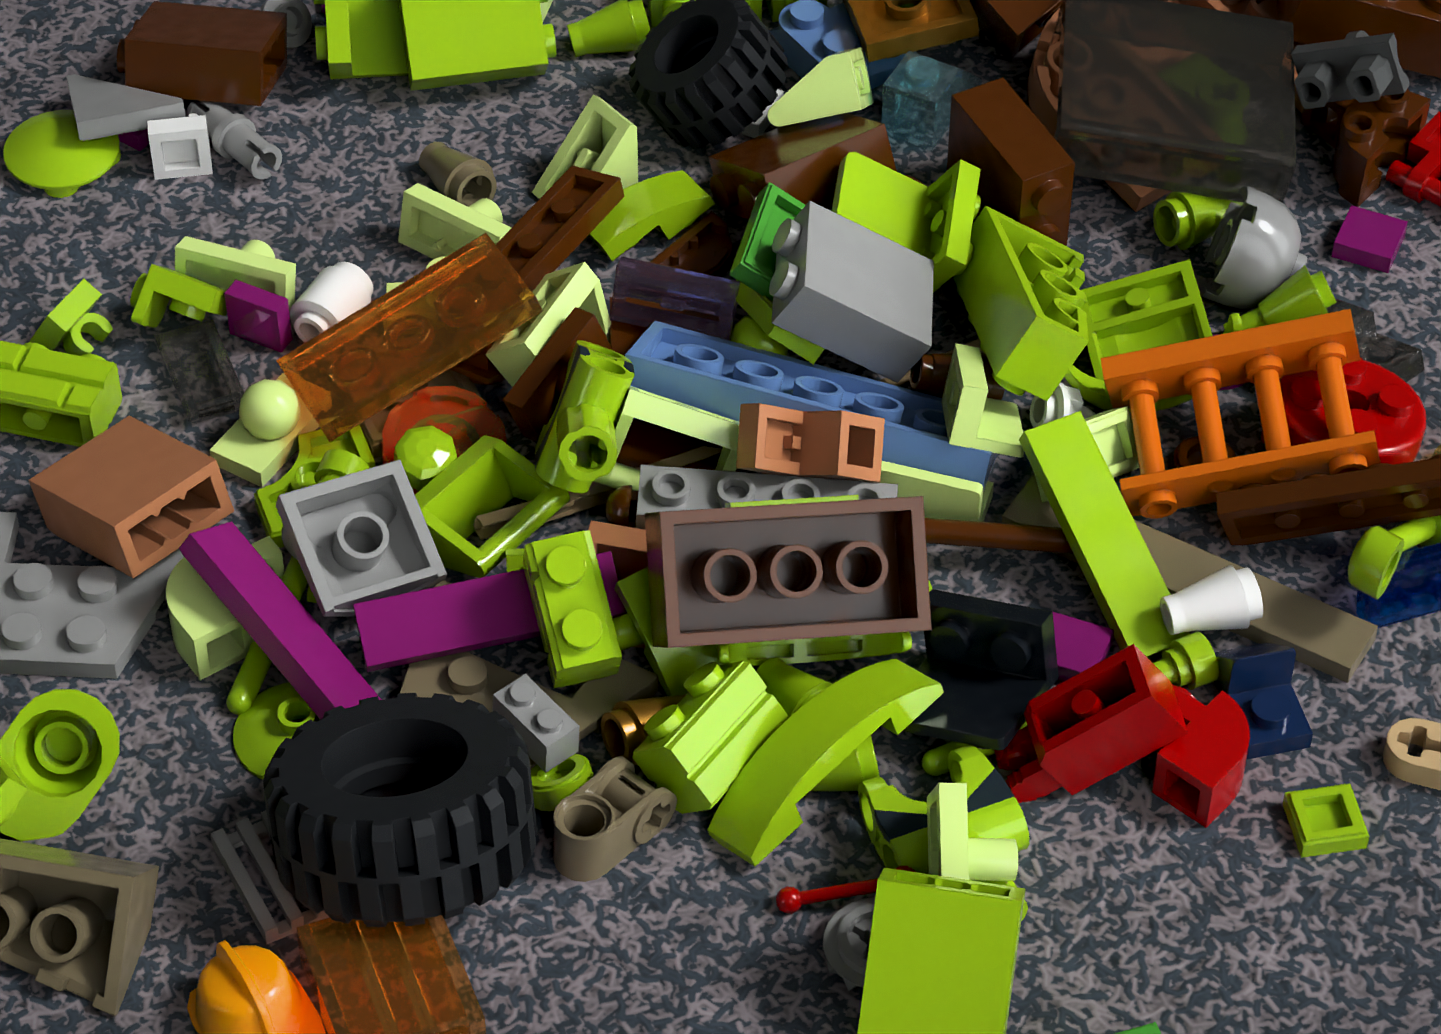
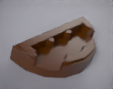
M714 212L708 213L635 274L636 287L654 294L681 296L703 291L720 281L731 267L733 244L728 235L727 224Z

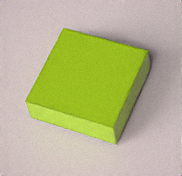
M1350 783L1284 793L1283 807L1301 858L1367 848L1370 836Z

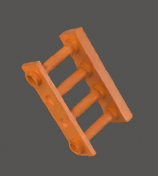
M1351 309L1100 358L1103 379L1112 407L1128 406L1130 408L1140 475L1119 479L1123 498L1132 516L1142 515L1145 518L1151 519L1163 518L1173 514L1177 509L1217 502L1216 493L1238 490L1247 484L1269 485L1301 480L1310 474L1332 475L1364 470L1371 465L1380 463L1374 430L1355 434L1342 367L1346 363L1361 360ZM1314 370L1318 374L1329 439L1291 446L1279 379L1284 375ZM1251 382L1255 386L1266 451L1228 458L1217 391L1222 387ZM1188 394L1192 396L1203 463L1165 470L1155 403L1161 399Z

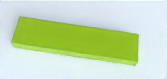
M1081 411L1024 431L1019 438L1021 446L1110 629H1114L1113 636L1120 650L1134 644L1149 660L1162 655L1163 651L1170 649V644L1173 640L1190 633L1182 632L1170 635L1164 624L1160 608V598L1171 594Z

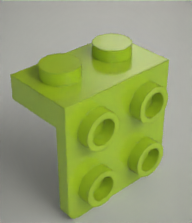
M314 0V5L325 4L326 25L315 26L317 60H328L330 79L408 75L397 0Z
M849 152L840 161L832 211L933 260L934 293L954 275L960 276L972 259L974 246L970 243L973 220L981 204V198L977 195L981 169L960 159L927 187L862 154Z

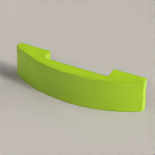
M894 658L861 668L825 688L793 713L756 751L735 779L716 810L707 829L709 835L729 851L754 867L757 866L803 823L795 805L880 726L899 735L944 693L941 683Z

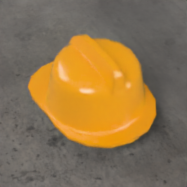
M226 940L219 942L216 946V956L210 959L201 971L197 988L191 991L189 995L187 1010L192 1025L198 1034H326L319 1013L296 976L274 952L256 945H242L232 948Z

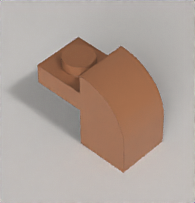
M761 403L741 404L736 468L772 475L880 482L885 418L843 410L799 411Z

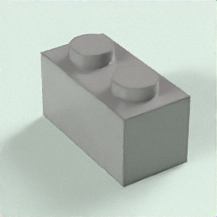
M524 674L493 694L492 712H498L514 726V729L523 737L527 745L528 756L545 773L578 752L580 726L527 674Z

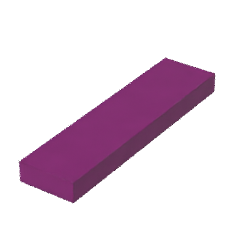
M232 521L188 535L179 547L182 555L320 720L323 719L324 713L341 705L345 709L359 705V700L378 696Z
M612 552L596 554L612 618L626 614L625 607L614 589L618 578ZM524 569L353 604L367 672L541 636Z

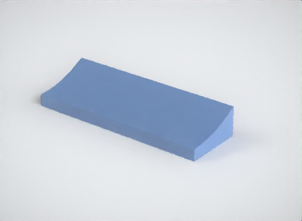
M654 321L625 354V357L630 359L634 367L635 376L631 386L736 421L740 420L741 404L761 403L799 411L843 410L885 418L882 461L982 484L983 492L998 455L990 451L949 444L942 398L818 364L813 365L807 361Z

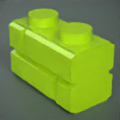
M0 341V431L81 447L108 429L109 423L112 422L122 402V392L116 363L106 361L104 358L90 353L78 356L52 351L34 342L21 345Z
M590 530L578 531L526 544L524 547L523 567L544 651L549 653L547 663L553 687L561 688L617 674L622 654Z
M738 661L728 665H718L717 662H710L703 665L684 682V687L688 691L685 697L677 705L672 704L658 711L644 726L648 736L634 750L632 758L646 777L657 784L656 789L665 787L676 795L677 805L675 810L681 814L712 809L729 790L756 751L789 718L774 695L765 691L767 688L766 684L750 663Z

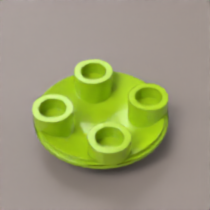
M72 109L55 110L36 115L17 126L5 142L3 158L8 171L16 179L29 186L44 189L49 196L63 198L73 195L79 187L100 178L112 166L117 164L121 158L120 141L118 135L86 141L80 140L74 111Z

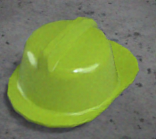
M53 689L37 695L18 713L0 739V755L27 787L28 791L18 802L12 817L0 825V832L21 842L63 834L79 819L108 778L120 753V732L112 713L96 697L77 689Z

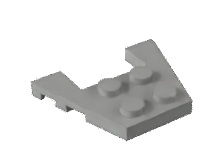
M0 512V674L117 679L155 622V613L166 598L168 578L174 567L184 558L181 551L177 549L134 579L114 567L11 563L19 531L18 517L15 512Z

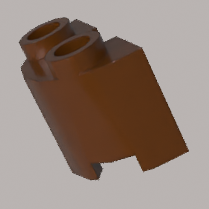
M1407 88L1405 93L1381 96L1377 101L1358 102L1354 100L1348 105L1341 117L1332 162L1333 175L1339 184L1338 192L1352 205L1359 207L1380 187L1383 172L1378 169L1379 167L1390 166L1395 160L1403 163L1407 161L1409 142L1426 125L1431 102L1430 98L1410 92Z

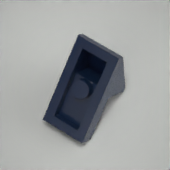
M1263 643L1215 652L1219 666V677L1214 681L1219 693L1222 690L1239 704L1249 723L1250 741L1247 759L1310 748L1313 733L1291 685L1296 658L1294 647Z

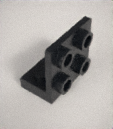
M931 589L929 595L932 630L924 631L927 658L917 671L941 683L944 693L903 731L920 737H934L969 744L979 749L1004 750L1026 722L1024 712L1028 702L1050 690L1059 678L1053 612Z

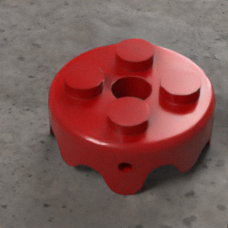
M1361 357L1360 361L1346 363L1342 368L1355 434L1374 430L1380 463L1395 465L1413 462L1420 450L1426 430V410L1421 398L1408 383L1380 365L1363 360ZM1309 370L1284 375L1280 378L1291 446L1329 439L1317 371ZM1262 431L1261 440H1262L1263 443H1265V442H1264L1263 431Z

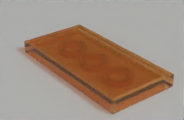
M484 233L282 356L276 362L330 442L532 319L543 310L534 293L488 234Z

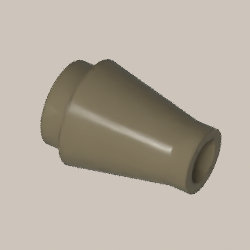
M443 142L430 143L421 152L419 157L420 168L430 177L440 194L465 206H470L482 198L493 200L497 183L493 170L486 161L449 148Z

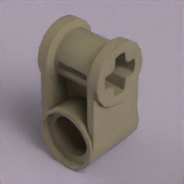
M623 756L611 759L599 769L594 777L570 796L562 799L555 807L553 816V860L556 869L563 876L582 882L596 880L607 874L640 844L647 843L667 826L676 809V795L665 787L656 789L636 775L634 764Z

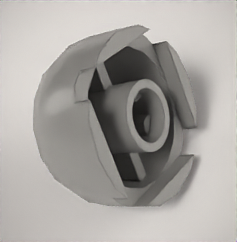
M1242 186L1238 192L1245 202L1242 206L1230 202L1215 231L1204 262L1216 264L1212 285L1200 280L1199 291L1202 298L1220 305L1237 309L1258 308V303L1301 267L1306 265L1307 256L1299 253L1302 238L1296 217L1289 208L1266 193L1248 186Z

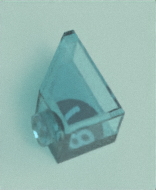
M908 51L883 84L881 123L885 124L887 135L932 152L949 130L951 95L981 85L982 78L930 57Z

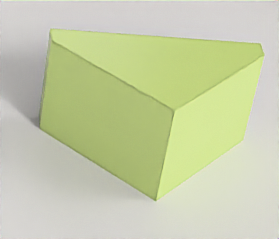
M592 95L531 193L540 199L572 165L620 177L623 189L638 183L637 126L603 99Z

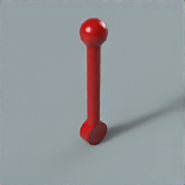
M904 865L895 868L898 870L916 872L912 867ZM878 878L804 891L787 886L777 893L776 905L780 911L792 914L805 904L876 893Z

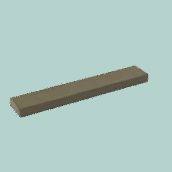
M1034 476L1029 479L1002 515L1001 523L1061 527L1049 501L1042 502ZM1134 520L1170 594H1175L1229 565L1233 566L1235 570L1244 568ZM1052 552L1079 564L1074 554ZM1253 572L1261 592L1263 616L1251 620L1249 627L1246 629L1228 630L1258 644L1272 643L1294 647L1296 652L1295 660L1348 683L1373 645L1378 626Z

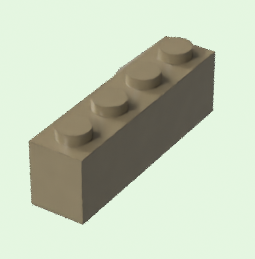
M0 838V961L36 976L35 981L60 992L67 990L93 1002V1007L110 1015L117 1016L151 928L159 866Z

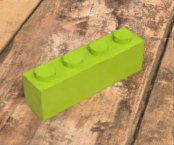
M985 205L972 225L970 243L974 246L972 259L960 276H953L957 286L956 292L965 304L969 314L968 320L977 332L981 342L980 348L989 360L994 380L1013 394L1022 396L1027 391L1048 401L1089 342L1087 313L1081 309L1086 303V293L1079 289L1085 281V272L1080 270L1084 263V255Z

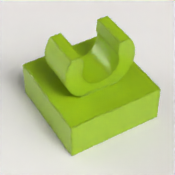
M83 278L47 315L29 342L41 344L52 351L63 342L64 349L68 354L78 356L87 353L91 354L94 348L83 339L81 333H88L95 340L103 342L113 330L110 322L105 317L97 313H89L102 294Z

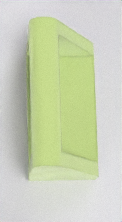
M863 47L848 49L826 56L769 108V122L774 126L781 127L858 111L873 104L874 100Z
M586 262L548 273L543 277L485 354L512 387L575 307L595 315L611 345V320L599 278Z
M630 386L614 426L618 452L617 458L633 418H637L722 446L723 448L715 470L736 472L739 421ZM616 462L608 475L598 477L594 482L615 489L624 485H632V490L639 491L640 470Z

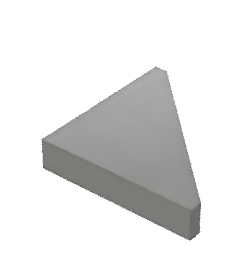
M76 74L66 76L80 140L86 141L148 129L147 121L186 117L182 98Z

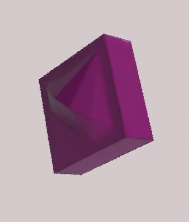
M237 280L226 290L224 295L230 334L282 353L293 340L288 299Z

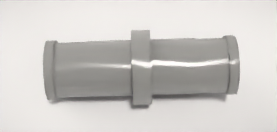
M199 101L209 109L207 112H204L194 102L189 104L186 117H189L191 113H196L198 116L206 115L209 139L213 149L222 157L230 160L234 158L248 169L249 173L256 179L263 180L272 176L267 169L259 164L260 161H264L275 172L279 169L282 163L281 150L256 133L254 123L243 114H233L219 102Z

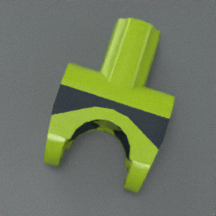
M577 340L568 362L567 374L558 403L547 425L544 424L535 446V471L541 479L566 491L587 493L592 481L611 472L616 464L618 453L614 426L635 376L634 367L630 359L603 346Z
M967 745L950 751L948 755V768L952 782L967 783L968 838L1015 839L1018 852L1027 849L1029 846V831L1025 816L1001 774L985 755L973 745ZM880 776L860 782L858 798L861 815L876 855L883 867L895 869L898 866L904 865L912 867L918 873L929 874L927 802L912 800L902 795L893 785L888 786ZM971 880V881H978V882H985V883H991V884H998V885H1005V886L1017 887L1014 881H981V880ZM1025 899L1023 905L1022 920L1025 918L1028 910L1027 902L1025 901Z

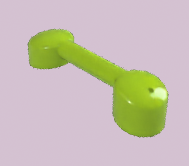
M1441 515L1412 519L1388 531L1380 526L1370 527L1358 540L1350 557L1348 581L1351 586L1378 600L1390 583L1402 552L1420 545L1422 548L1441 557Z

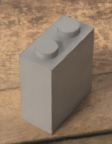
M809 201L793 220L788 218L783 221L772 243V251L776 253L775 273L769 286V293L773 296L772 324L898 383L932 347L934 261L812 201Z

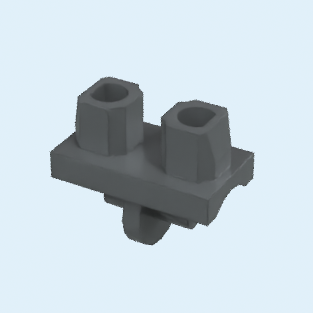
M1362 30L1352 31L1343 40L1297 45L1291 53L1298 74L1294 83L1301 105L1305 109L1325 107L1327 102L1356 99L1358 102L1377 101L1381 96L1405 93L1410 85L1408 76L1402 70L1399 63L1397 41L1394 33L1369 36Z

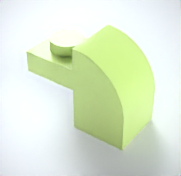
M270 536L252 543L251 545L281 579L285 571L280 548ZM184 557L174 567L168 578L166 600L175 647L199 680H202L244 659L253 642V638Z

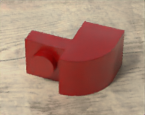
M1172 684L1189 733L1163 746L1157 753L1152 793L1207 828L1232 803L1240 791L1250 741L1249 723L1239 704L1223 690L1208 705H1204L1185 688Z

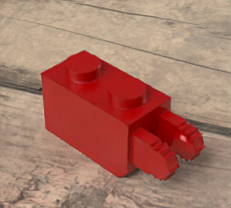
M1132 644L1030 700L1024 712L1028 726L1020 729L1004 750L994 751L999 769H1019V771H1013V774L1007 776L1005 782L1018 803L1034 801L1039 797L1043 798L1061 787H1064L1071 795H1074L1189 732L1171 681Z

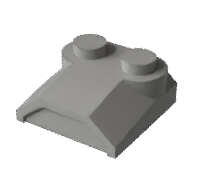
M401 460L278 496L276 508L283 523L281 532L283 544L287 551L298 560L323 617H351L355 615L353 604L428 589L445 580L447 576Z

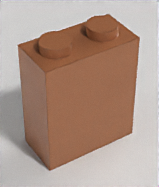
M130 415L29 479L45 524L51 532L133 579L179 549L190 533L210 528L234 512L216 459Z

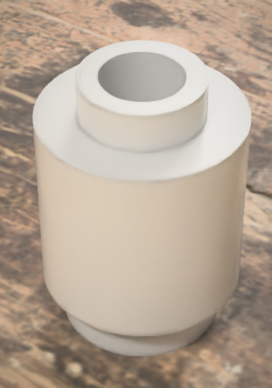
M338 262L334 266L324 268L290 309V319L299 338L314 347L325 346L332 349L339 346L371 305L373 284L369 276L360 267L349 262Z

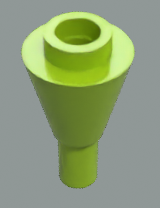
M1306 265L1301 267L1258 303V308L1240 316L1242 330L1328 313L1326 308L1336 304L1337 301L1322 270L1310 275ZM1228 322L1223 324L1224 328H1226Z

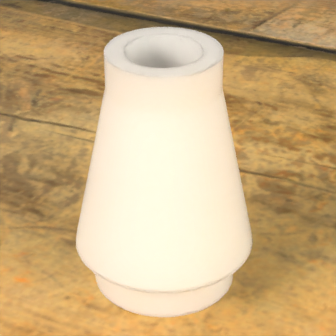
M1229 565L1175 594L1160 598L1163 621L1170 635L1191 631L1246 629L1249 627L1251 620L1263 616L1261 592L1253 572L1248 567L1235 570L1233 566Z

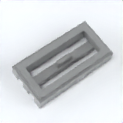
M265 810L261 812L262 821L252 825L249 818L236 822V832L226 835L224 829L221 828L210 833L216 854L266 944H270L325 921L330 917L325 913V910L318 914L310 909L301 913L291 893L280 882L278 871L275 869L271 857L260 838L267 835L270 838L267 812ZM245 845L286 920L275 923L235 848Z

